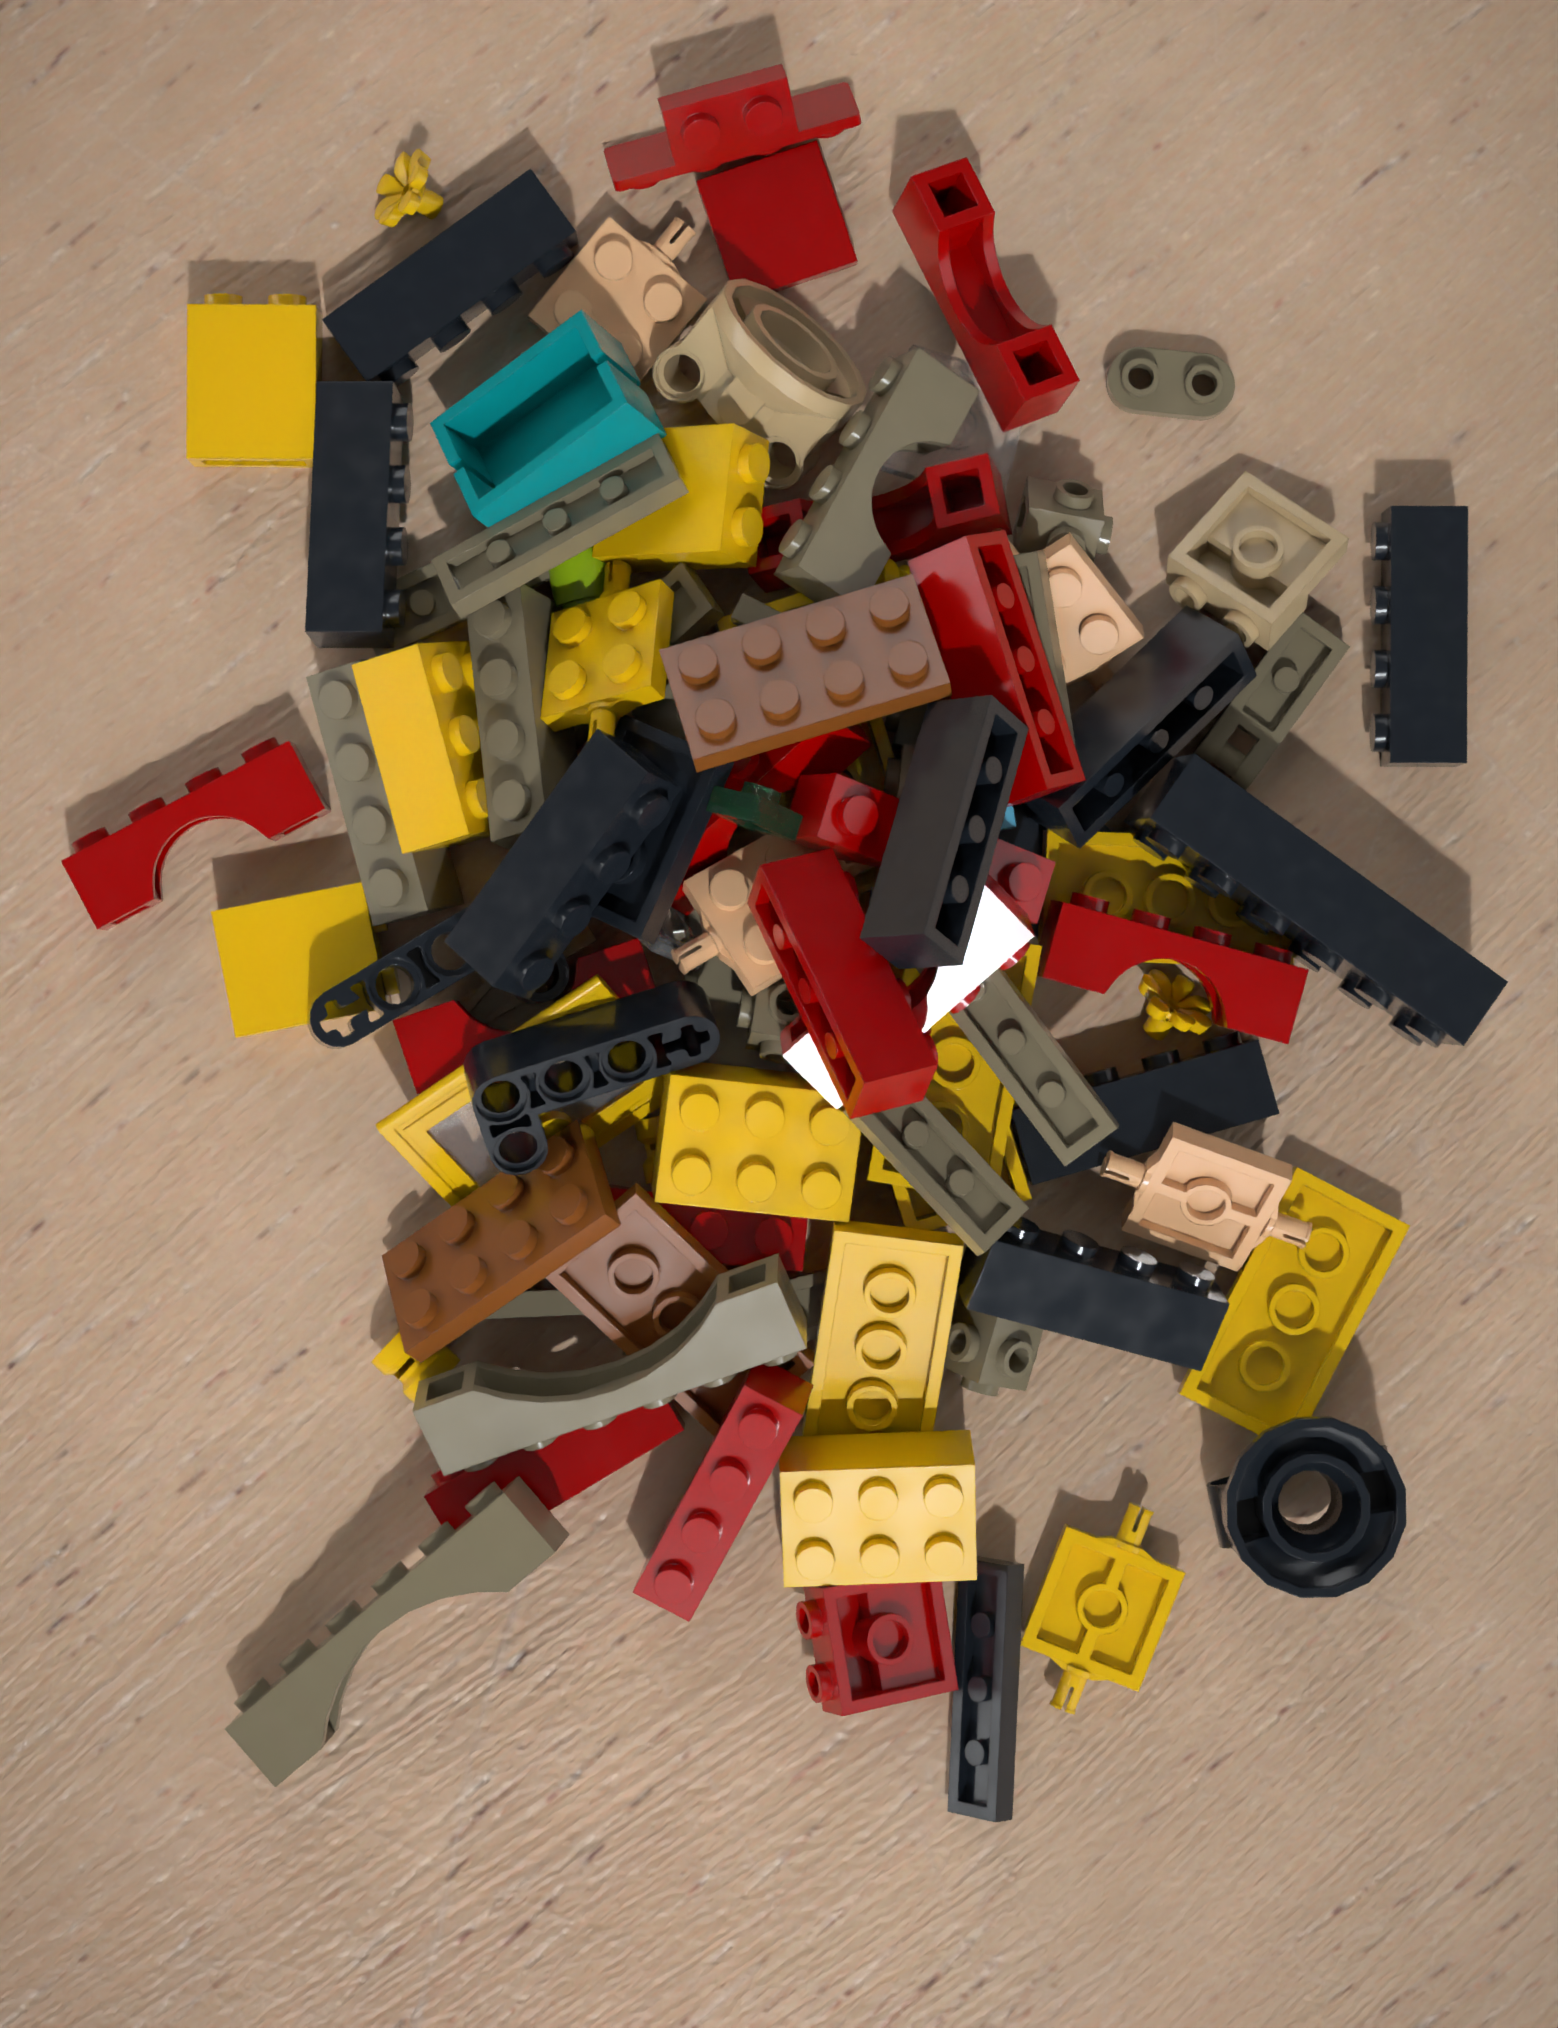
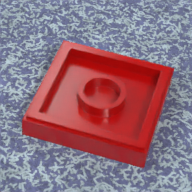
M817 140L696 181V187L728 281L746 279L779 292L857 265L858 260Z

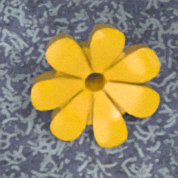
M416 149L412 156L403 151L398 156L394 166L395 177L385 174L380 179L376 192L386 198L377 205L374 217L376 220H379V224L392 228L398 224L405 214L414 215L417 211L429 219H434L441 211L444 198L426 188L431 158L421 149Z
M1152 969L1149 974L1143 975L1138 985L1139 992L1149 1002L1146 1011L1150 1016L1144 1022L1143 1029L1150 1037L1160 1041L1166 1037L1173 1026L1183 1032L1190 1030L1198 1035L1203 1034L1212 1025V1021L1206 1016L1211 1011L1210 1002L1199 995L1190 996L1195 985L1188 977L1182 974H1177L1171 984L1169 978L1162 971Z

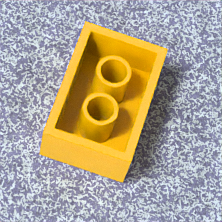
M470 642L417 643L352 664L402 854L464 845L490 837Z
M701 1062L665 1074L651 1179L654 1201L849 1223L861 1131L843 1113L845 1110L843 1105L836 1109L800 1073Z
M970 1430L791 1436L779 1458L784 1587L977 1580L975 1460Z

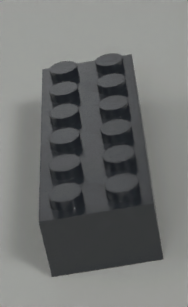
M1196 754L1171 759L1156 774L1124 820L1125 823L1138 831L1133 837V841L1142 849L1162 861H1165L1167 856L1181 862L1189 868L1184 875L1187 881L1213 898H1216L1220 893L1240 905L1235 913L1237 917L1256 931L1268 935L1271 930L1276 934L1286 936L1292 941L1287 950L1293 952L1292 957L1315 972H1319L1321 968H1324L1342 979L1337 988L1345 996L1366 1009H1370L1372 1005H1375L1393 1016L1388 1025L1396 1033L1415 1045L1421 1046L1424 1041L1435 1048H1438L1441 1043L1464 1046L1508 983L1500 975Z

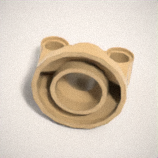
M746 279L729 280L707 306L687 336L658 355L653 365L655 386L662 396L668 400L683 404L698 399L718 424L735 423L769 440L770 470L765 480V487L773 490L791 487L815 467L820 458L822 444L836 434L863 404L867 392L861 373L849 355L816 320L792 301L770 288ZM680 355H687L697 363L700 370L699 382L689 380L681 372L679 366ZM774 442H782L792 449L796 458L795 468L786 467L776 459L773 451Z

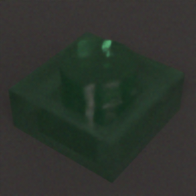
M744 781L741 791L714 786L706 811L747 830L793 841L796 839L803 819V815L779 805L782 796L780 792Z

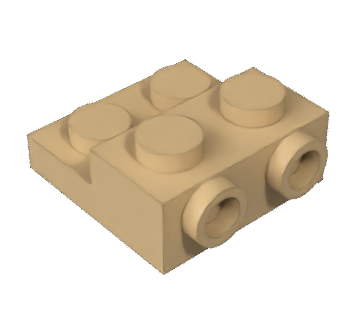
M1245 471L1168 555L1166 584L1169 585L1171 597L1180 607L1184 608L1187 605L1196 611L1204 608L1219 618L1221 625L1238 633L1244 647H1249L1255 642L1269 651L1307 608L1308 594L1347 552L1349 537Z

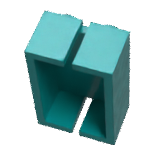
M582 309L430 422L448 464L457 470L454 473V477L473 517L487 527L496 524L658 433L662 439L667 435L647 394L638 387L641 385V382L622 344Z

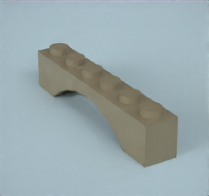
M775 1254L717 1275L700 1303L677 1327L649 1347L623 1359L584 1370L547 1373L508 1369L477 1360L419 1381L413 1414L444 1476L463 1469L467 1472H475L488 1467L500 1456L520 1449L535 1451L551 1444L558 1436L583 1427L586 1430L601 1428L612 1422L617 1415L642 1406L647 1409L661 1407L672 1401L677 1394L702 1385L709 1388L723 1385L732 1380L738 1372L761 1364L766 1366L783 1364L795 1357L799 1351L807 1349V1318L779 1254Z
M520 1476L516 1477L502 1490L494 1481L490 1483L465 1506L472 1516L456 1529L448 1521L443 1523L418 1546L424 1556L408 1569L401 1560L397 1562L371 1586L378 1594L363 1608L355 1600L350 1602L325 1625L332 1633L317 1647L309 1639L304 1641L279 1664L286 1672L281 1678L270 1686L262 1677L234 1702L241 1712L225 1730L274 1787H277L321 1750L339 1729L343 1698L354 1667L368 1644L380 1631L408 1612L439 1599L474 1592H509L552 1556L566 1540L569 1533Z

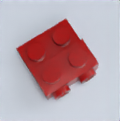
M942 1581L803 1587L805 1601L797 1603L796 1620L803 1638L806 1640L812 1639L815 1664L809 1665L806 1669V1683L812 1700L815 1703L822 1702L824 1712L847 1716L959 1690Z

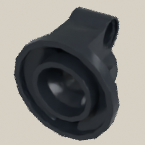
M1331 1416L1293 1417L1263 1430L1237 1457L1230 1476L1211 1481L1206 1485L1220 1548L1233 1549L1239 1558L1268 1586L1299 1598L1338 1597L1368 1584L1394 1557L1406 1527V1488L1392 1456L1388 1453L1387 1446L1380 1445L1364 1429ZM1317 1471L1326 1479L1330 1488L1331 1501L1327 1511L1320 1519L1309 1524H1296L1288 1521L1279 1511V1495L1283 1485L1293 1475L1300 1472Z

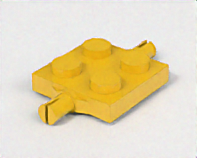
M613 560V565L610 562L606 563L604 567L603 593L599 598L552 613L540 719L554 732L579 724H589L588 741L597 728L614 736L615 725L620 717H623L636 707L665 699L667 676L659 650L670 646L674 592L661 579L629 588L632 568L627 562Z
M1133 1502L1128 1503L1129 1506L1116 1537L1112 1535L1096 1536L1066 1523L1064 1524L1021 1633V1646L1050 1657L1057 1665L1064 1669L1049 1704L1059 1710L1063 1706L1065 1712L1075 1714L1076 1712L1075 1709L1087 1679L1092 1681L1109 1680L1139 1692L1185 1576L1184 1570L1152 1558L1140 1547L1154 1511L1143 1506L1141 1508Z

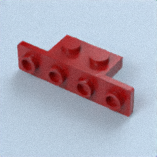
M781 63L658 97L665 131L607 147L603 152L614 189L617 192L628 189L650 188L661 180L690 172H708L723 163L751 155L773 154L784 146L809 139L831 138L846 129L859 126L862 122L858 106L848 83L842 82L791 96L788 79Z

